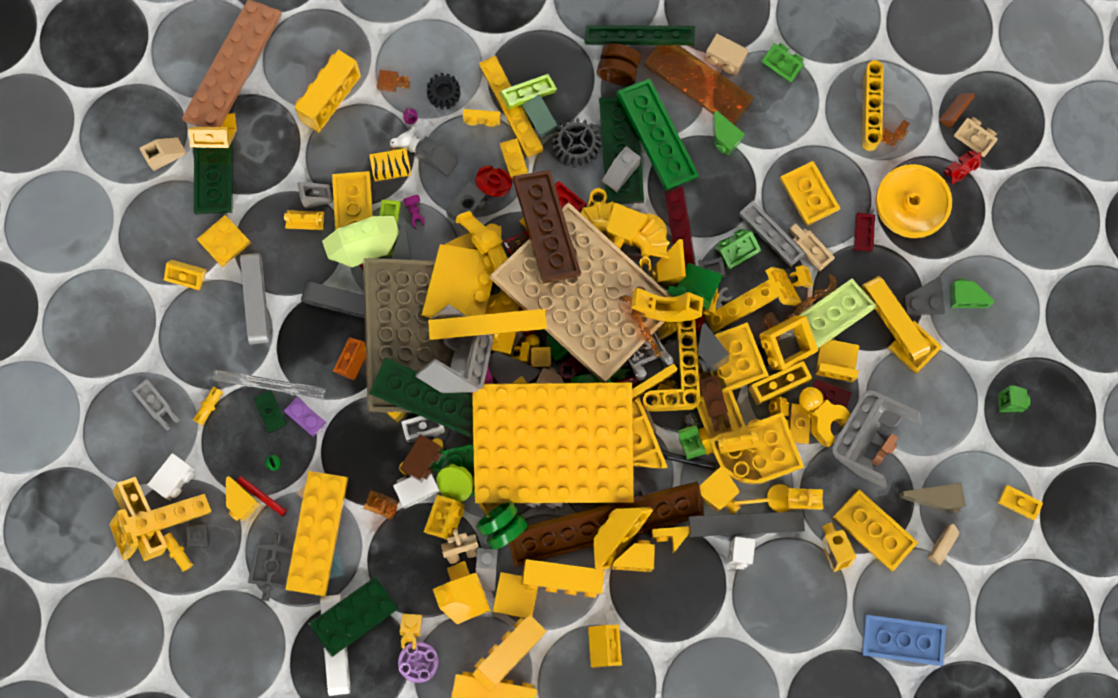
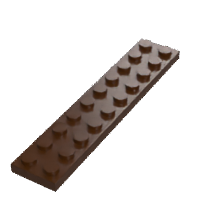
M698 481L634 497V502L612 503L528 525L517 538L509 543L514 566L523 565L526 559L539 561L594 546V538L598 534V529L609 519V514L615 509L646 507L653 509L637 534L686 522L688 517L705 516L700 485Z

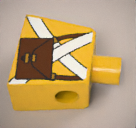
M833 522L823 525L822 528L825 536L822 540V546L832 571L836 572L852 566L857 557L844 530L836 531Z

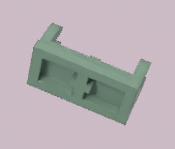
M540 94L522 104L540 136L545 138L557 131L558 125Z

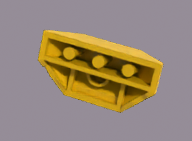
M651 507L615 509L609 514V519L598 529V534L594 538L595 568L597 570L609 569L612 566V563L625 550L653 511Z

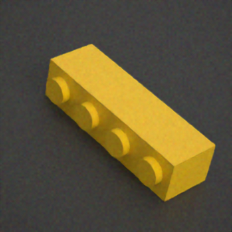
M136 477L116 484L112 492L120 509H126L129 517L151 511ZM160 530L137 537L138 549L144 561L162 555L168 547Z
M526 559L523 564L521 585H526L525 589L537 590V587H543L546 592L557 593L558 589L565 590L567 595H577V592L585 593L584 597L596 598V595L602 594L605 570Z
M530 614L525 619L521 617L513 626L516 629L512 633L508 630L501 638L503 642L499 646L495 644L488 651L489 656L486 659L482 657L476 663L475 667L477 669L473 676L490 692L547 632Z

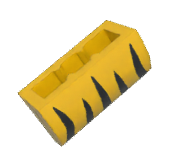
M406 148L369 154L375 182L411 176Z

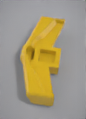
M470 211L457 216L456 223H460L474 235L471 241L481 254L488 253L496 271L508 259L502 247L503 240L494 230L487 229Z

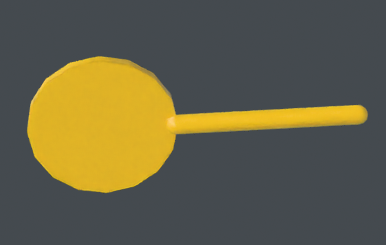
M777 484L768 490L767 498L734 501L733 505L767 502L768 506L777 513L788 512L790 510L787 508V489L789 487Z

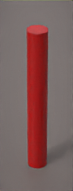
M242 476L238 478V484L279 515L285 516L287 513L285 508Z

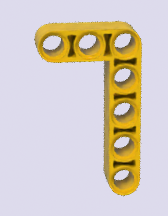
M695 319L690 320L691 326L684 327L681 322H677L680 389L651 390L646 392L642 402L645 410L651 412L692 410L697 407L700 401ZM686 338L690 339L692 341V345L685 346L682 343V340ZM689 357L694 363L686 365L683 359ZM691 376L695 382L687 384L684 378ZM692 395L695 397L696 402L690 404L686 401L685 397ZM673 396L676 399V403L668 404L666 398ZM648 397H654L657 403L655 405H649L647 404L646 399Z

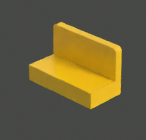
M619 625L588 627L591 667L622 665Z

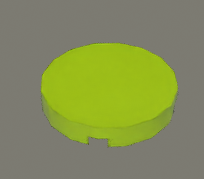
M457 464L446 465L436 478L439 491L447 498L459 502L465 501L474 491L473 486L475 483L471 473L462 466H456Z

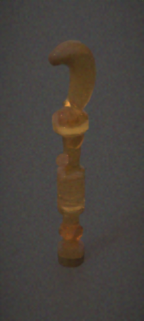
M830 274L829 287L826 289H816L812 297H807V301L805 300L796 307V310L789 316L784 317L783 321L799 313L801 314L818 297L822 298V296H827L836 290V278Z
M624 295L619 298L620 301H626L631 306V296ZM632 309L631 318L633 320L636 319L638 328H641L642 335L654 351L653 354L655 357H659L663 353L657 348L658 346L654 343L653 336L648 327H645L642 318L639 317L641 315L640 312Z

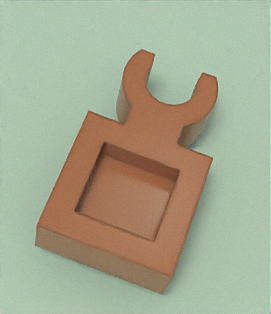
M892 433L887 436L871 460L872 464L877 467L881 464L886 454H892L897 447L895 443L898 439L897 436Z

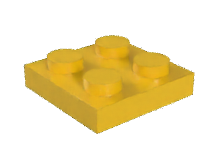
M226 215L197 238V241L222 268L251 244L249 239Z

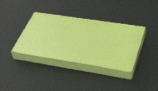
M850 279L799 316L807 317L817 348H820L873 311L877 305L853 279Z

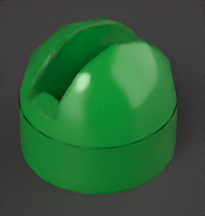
M270 455L265 460V466L271 471L278 470L282 465L281 459L276 455ZM271 458L273 459L276 465L275 467H272V464L270 462Z

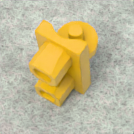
M788 488L787 508L822 510L823 489Z

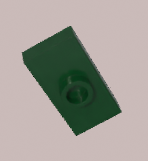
M271 390L253 398L269 434L287 426Z

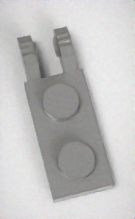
M146 378L131 390L156 421L158 420L166 431L170 427L162 418L164 414L168 413L170 418L176 423L180 421L171 410L172 407L149 379Z

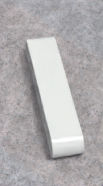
M342 595L321 596V614L340 602ZM347 647L333 657L324 648L329 696L350 694Z

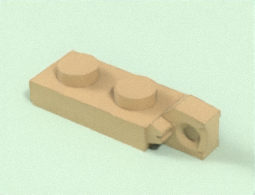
M797 224L789 229V233L794 237L792 240L806 253L805 256L819 271L835 259L810 230H802Z

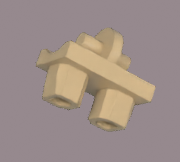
M457 529L453 530L454 536L447 538L448 542L441 544L444 558L447 557L450 564L460 561L459 553L465 551L468 558L476 557L477 548L479 547L475 534L467 536L466 532L458 534Z

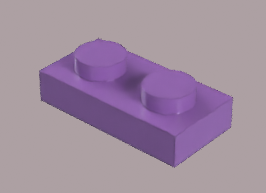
M298 397L284 410L287 415L312 437L326 424L319 415Z

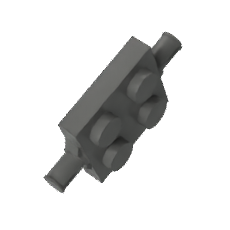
M275 533L273 544H256L248 583L259 585L263 588L261 600L269 601L271 589H286L293 550L280 546L283 536L281 533Z

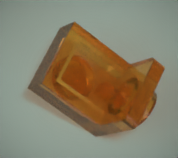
M903 120L894 133L884 128L882 130V142L894 147L899 139L903 141L909 133L906 129L910 123Z

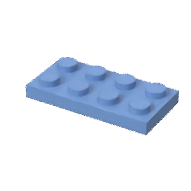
M865 615L861 655L943 666L946 625Z

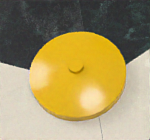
M904 165L895 168L884 177L876 192V209L882 222L894 233L907 238H922L935 233L944 225L951 213L952 196L947 183L937 172L925 166Z

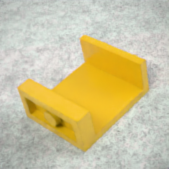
M228 113L221 127H190L188 129L190 147L229 148L237 131L235 113Z

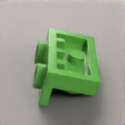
M774 43L761 62L792 83L802 67L804 68L805 64L802 62L804 59L796 53L794 55L788 53L789 48L782 43L779 45Z
M744 229L736 231L730 239L721 240L718 242V246L714 248L716 252L720 253L727 269H732L761 251L752 231Z

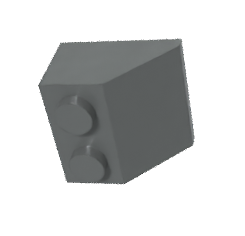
M704 323L701 328L698 365L704 372L708 371L711 375L729 361V353Z

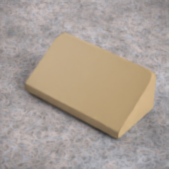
M953 523L944 528L928 555V559L939 566L959 536V531Z

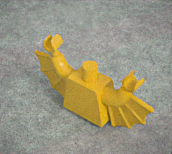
M613 201L610 203L596 202L591 207L582 208L581 214L599 231L607 232L608 237L613 239L612 243L619 249H621L623 243L629 246L636 244L640 247L641 256L643 257L639 261L641 269L643 265H648L649 271L651 270V260L648 258L650 255L665 259L669 258L667 247L670 242L664 236L665 229L660 227L654 218H651L649 221L648 215Z

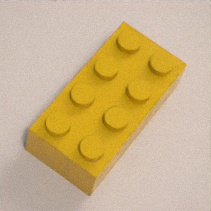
M339 49L330 56L328 64L318 72L316 80L308 85L304 96L296 101L294 108L303 124L317 133L322 130L361 77L356 60Z

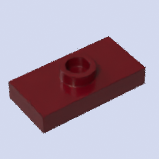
M855 214L853 250L873 251L875 214Z
M817 379L814 380L812 387L821 391L823 401L828 400L833 405H841L847 408L852 392Z

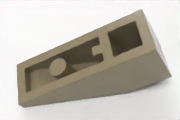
M961 483L899 493V497L939 511L948 510L949 514L961 512L960 508L966 506Z

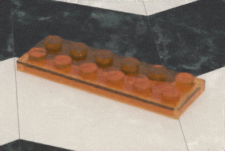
M657 45L644 61V66L713 115L718 111L734 125L754 100L753 96L681 46Z

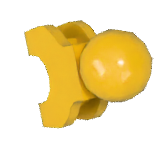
M807 387L800 393L799 403L803 409L809 411L807 414L811 418L810 429L812 435L821 445L830 447L835 441V437L830 430L831 423L835 421L841 427H844L851 414L844 406L833 405L828 400L823 401V395L817 388Z

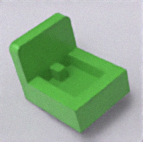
M697 425L685 427L678 431L679 441L687 460L705 454V448L699 437Z

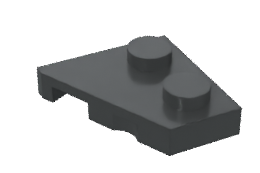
M941 277L932 280L904 297L905 312L908 316L945 313Z

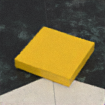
M913 321L929 345L930 352L912 362L897 340L888 349L914 374H917L942 346L918 323Z
M501 572L492 612L526 618L529 614L533 616L538 587L537 590L525 589L526 585H521L522 576Z

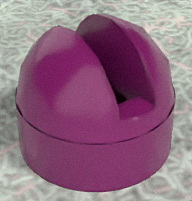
M413 108L405 109L403 121L407 124L416 123L418 120L417 111Z

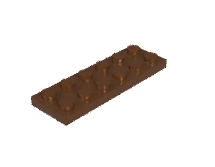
M545 170L513 176L512 180L543 284L579 277L581 275L580 267L551 171Z

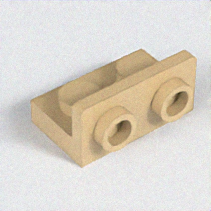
M972 117L971 120L967 118L954 137L977 153L981 152V156L985 157L998 140L995 137L997 133L990 128L985 130L980 127L982 123L976 118Z

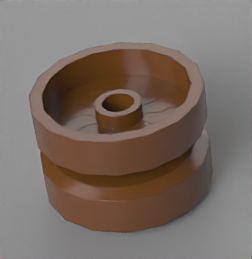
M622 44L605 45L602 48L601 61L597 67L596 74L598 77L608 83L619 86L634 84L638 72L636 69L639 68L641 61L640 53Z

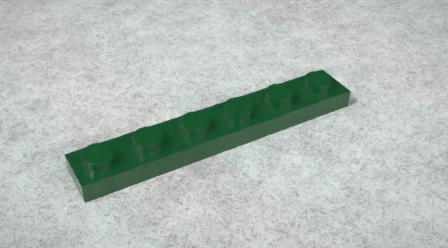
M586 25L584 42L585 45L694 46L695 26Z

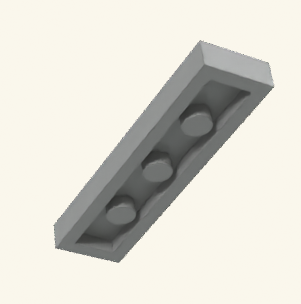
M754 201L749 203L739 213V216L790 267L795 265L806 254Z

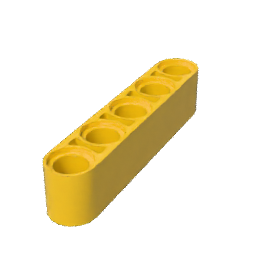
M877 60L870 61L863 74L862 147L866 151H874L882 140L884 67ZM870 86L876 88V91L871 90ZM869 104H874L876 108H872ZM869 121H874L876 125H871ZM868 138H873L875 143L870 142Z
M877 276L863 284L862 290L877 305L875 310L907 357L913 362L929 353V345L882 277Z

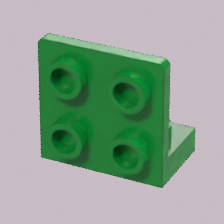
M688 263L685 269L686 277L680 281L677 288L670 286L667 293L672 297H676L689 292L704 298L702 309L708 310L722 275Z

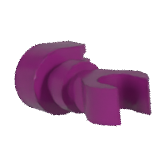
M416 194L403 199L405 208H409V214H412V226L417 229L415 225L416 220H421L423 226H425V220L419 214V207L416 206L420 203L419 195Z

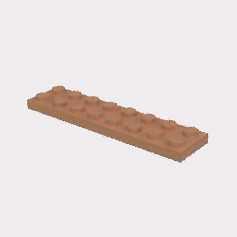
M247 0L182 116L184 122L198 127L222 126L281 18L282 13L280 10Z

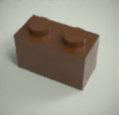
M420 434L402 463L400 470L422 483L424 479L427 480L431 475L432 469L430 468L433 463H437L443 454L441 446Z

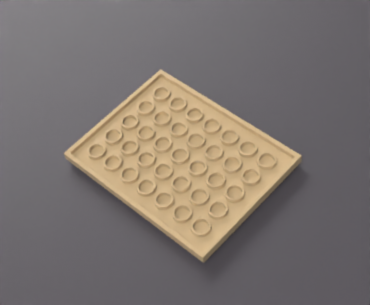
M568 202L562 208L580 267L581 275L579 277L543 284L529 239L490 275V279L524 311L546 309L547 329L545 330L604 383L666 322L643 317V312L632 309L633 290L639 288L657 296H672Z

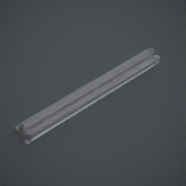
M214 370L212 375L213 380L320 399H324L326 396V389L321 387L221 370Z

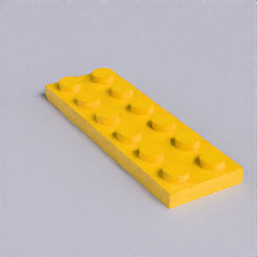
M308 471L285 590L326 596L348 477Z

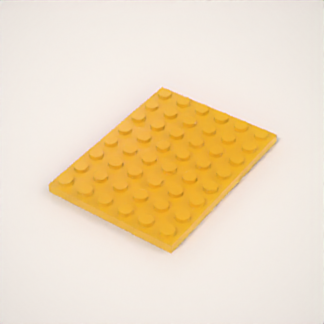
M632 382L484 384L480 390L472 392L475 503H508L509 501L513 503L634 502Z

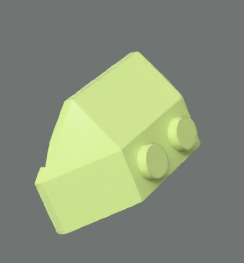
M373 216L338 228L322 240L328 259L352 268L363 264L364 258L378 259L388 255L400 232L394 216Z

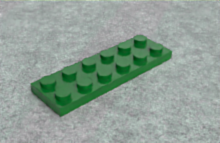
M651 79L618 90L616 94L665 191L697 179L699 174Z

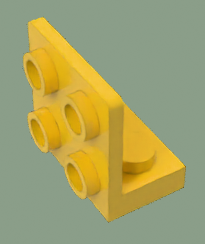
M836 340L828 341L819 348L815 375L853 383L858 378L859 370H856L859 345Z

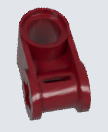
M571 355L561 364L559 375H561L563 382L569 383L570 378L579 376L586 371V367ZM564 370H571V374L564 375Z

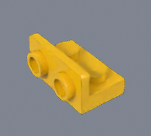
M437 495L424 532L445 540L454 536L453 530L457 529L458 531V525L463 517L465 505L457 500Z

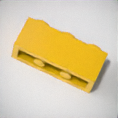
M802 361L752 384L748 389L756 406L808 383L812 376L805 362Z

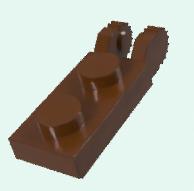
M717 374L699 379L708 416L711 418L714 431H719V424L715 416L721 414L723 415V422L726 428H731L727 415L728 410Z

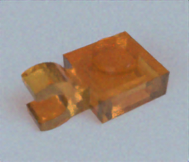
M380 70L377 82L378 90L396 92L397 87L409 89V77H399L398 72Z

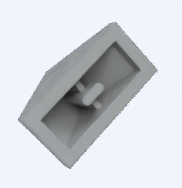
M307 182L297 183L300 199L305 209L333 202L330 185Z

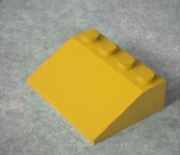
M440 244L421 315L432 318L448 304L466 316L485 315L493 283L490 275L495 271L488 253L481 254L479 250Z

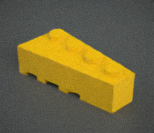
M462 671V675L456 674L451 698H536L537 689L533 688L534 684L522 682L521 686L513 685V680L502 679V682H499L490 692L473 676V673Z

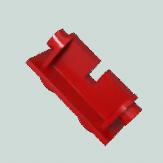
M968 151L958 158L961 164L954 161L945 167L943 173L946 177H951L952 185L962 180L971 171L978 169L981 165V152L976 154L975 151Z

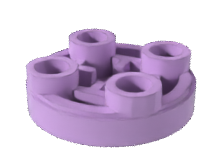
M416 642L417 646L415 649H412V643H410L399 655V671L404 678L411 682L422 683L428 681L435 675L438 669L439 658L437 652L427 643Z

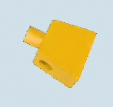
M723 466L717 469L700 485L702 501L715 511L719 512L725 506L733 515L741 508L740 505H733L735 501L733 498L740 491Z

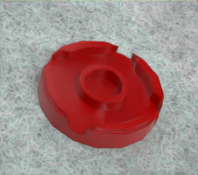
M488 165L478 170L475 183L485 194L501 197L509 193L512 186V178L502 168L498 167L496 169Z

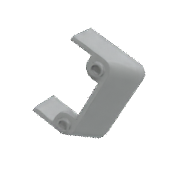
M448 304L430 320L465 317L466 315ZM490 334L444 339L445 345L454 351L451 367L449 368L442 362L434 359L416 373L417 378L441 393L477 392L484 386L493 337Z
M869 390L864 392L833 445L832 450L835 458L858 476L886 488L887 484L884 475L873 471L871 460L863 455L881 424L890 428L895 427L904 418L920 426L922 423L920 412L876 391Z

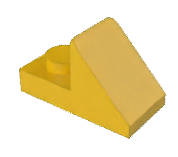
M689 526L651 530V538L656 539L657 542H666L668 538H671L673 553L689 534Z

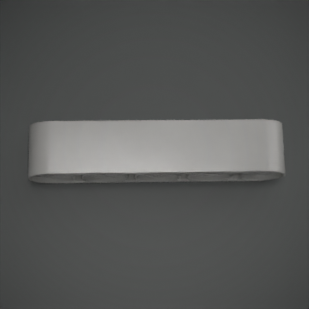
M261 253L241 255L240 262L248 341L250 345L270 342L262 256Z

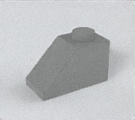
M626 146L613 161L602 182L617 193L638 168L641 157Z
M477 549L476 573L484 591H495L498 549Z

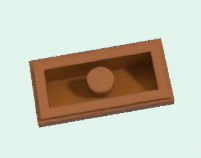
M959 94L941 116L939 122L951 128L971 103L975 94Z

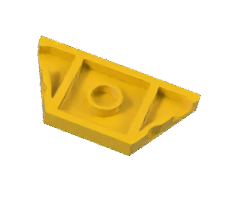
M638 397L632 402L633 466L665 469L667 464L641 400Z

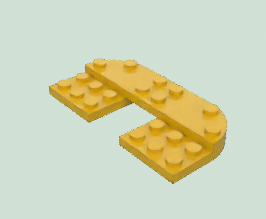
M748 322L715 334L716 338L729 353V361L711 375L708 371L704 372L698 365L699 379L717 374L728 410L727 415L731 428H726L723 422V415L721 414L715 416L719 424V431H714L701 389L697 410L719 466H723L732 479L751 485L766 483L772 479L803 469V462L783 412L745 426L732 390L769 377ZM691 358L688 360L687 365L694 363ZM687 376L688 384H693L695 382L693 377ZM756 428L759 447L720 454L717 434Z

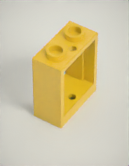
M793 316L759 334L761 345L765 349L768 357L767 361L772 370L783 371L818 352L806 316ZM793 328L800 351L783 360L776 337Z

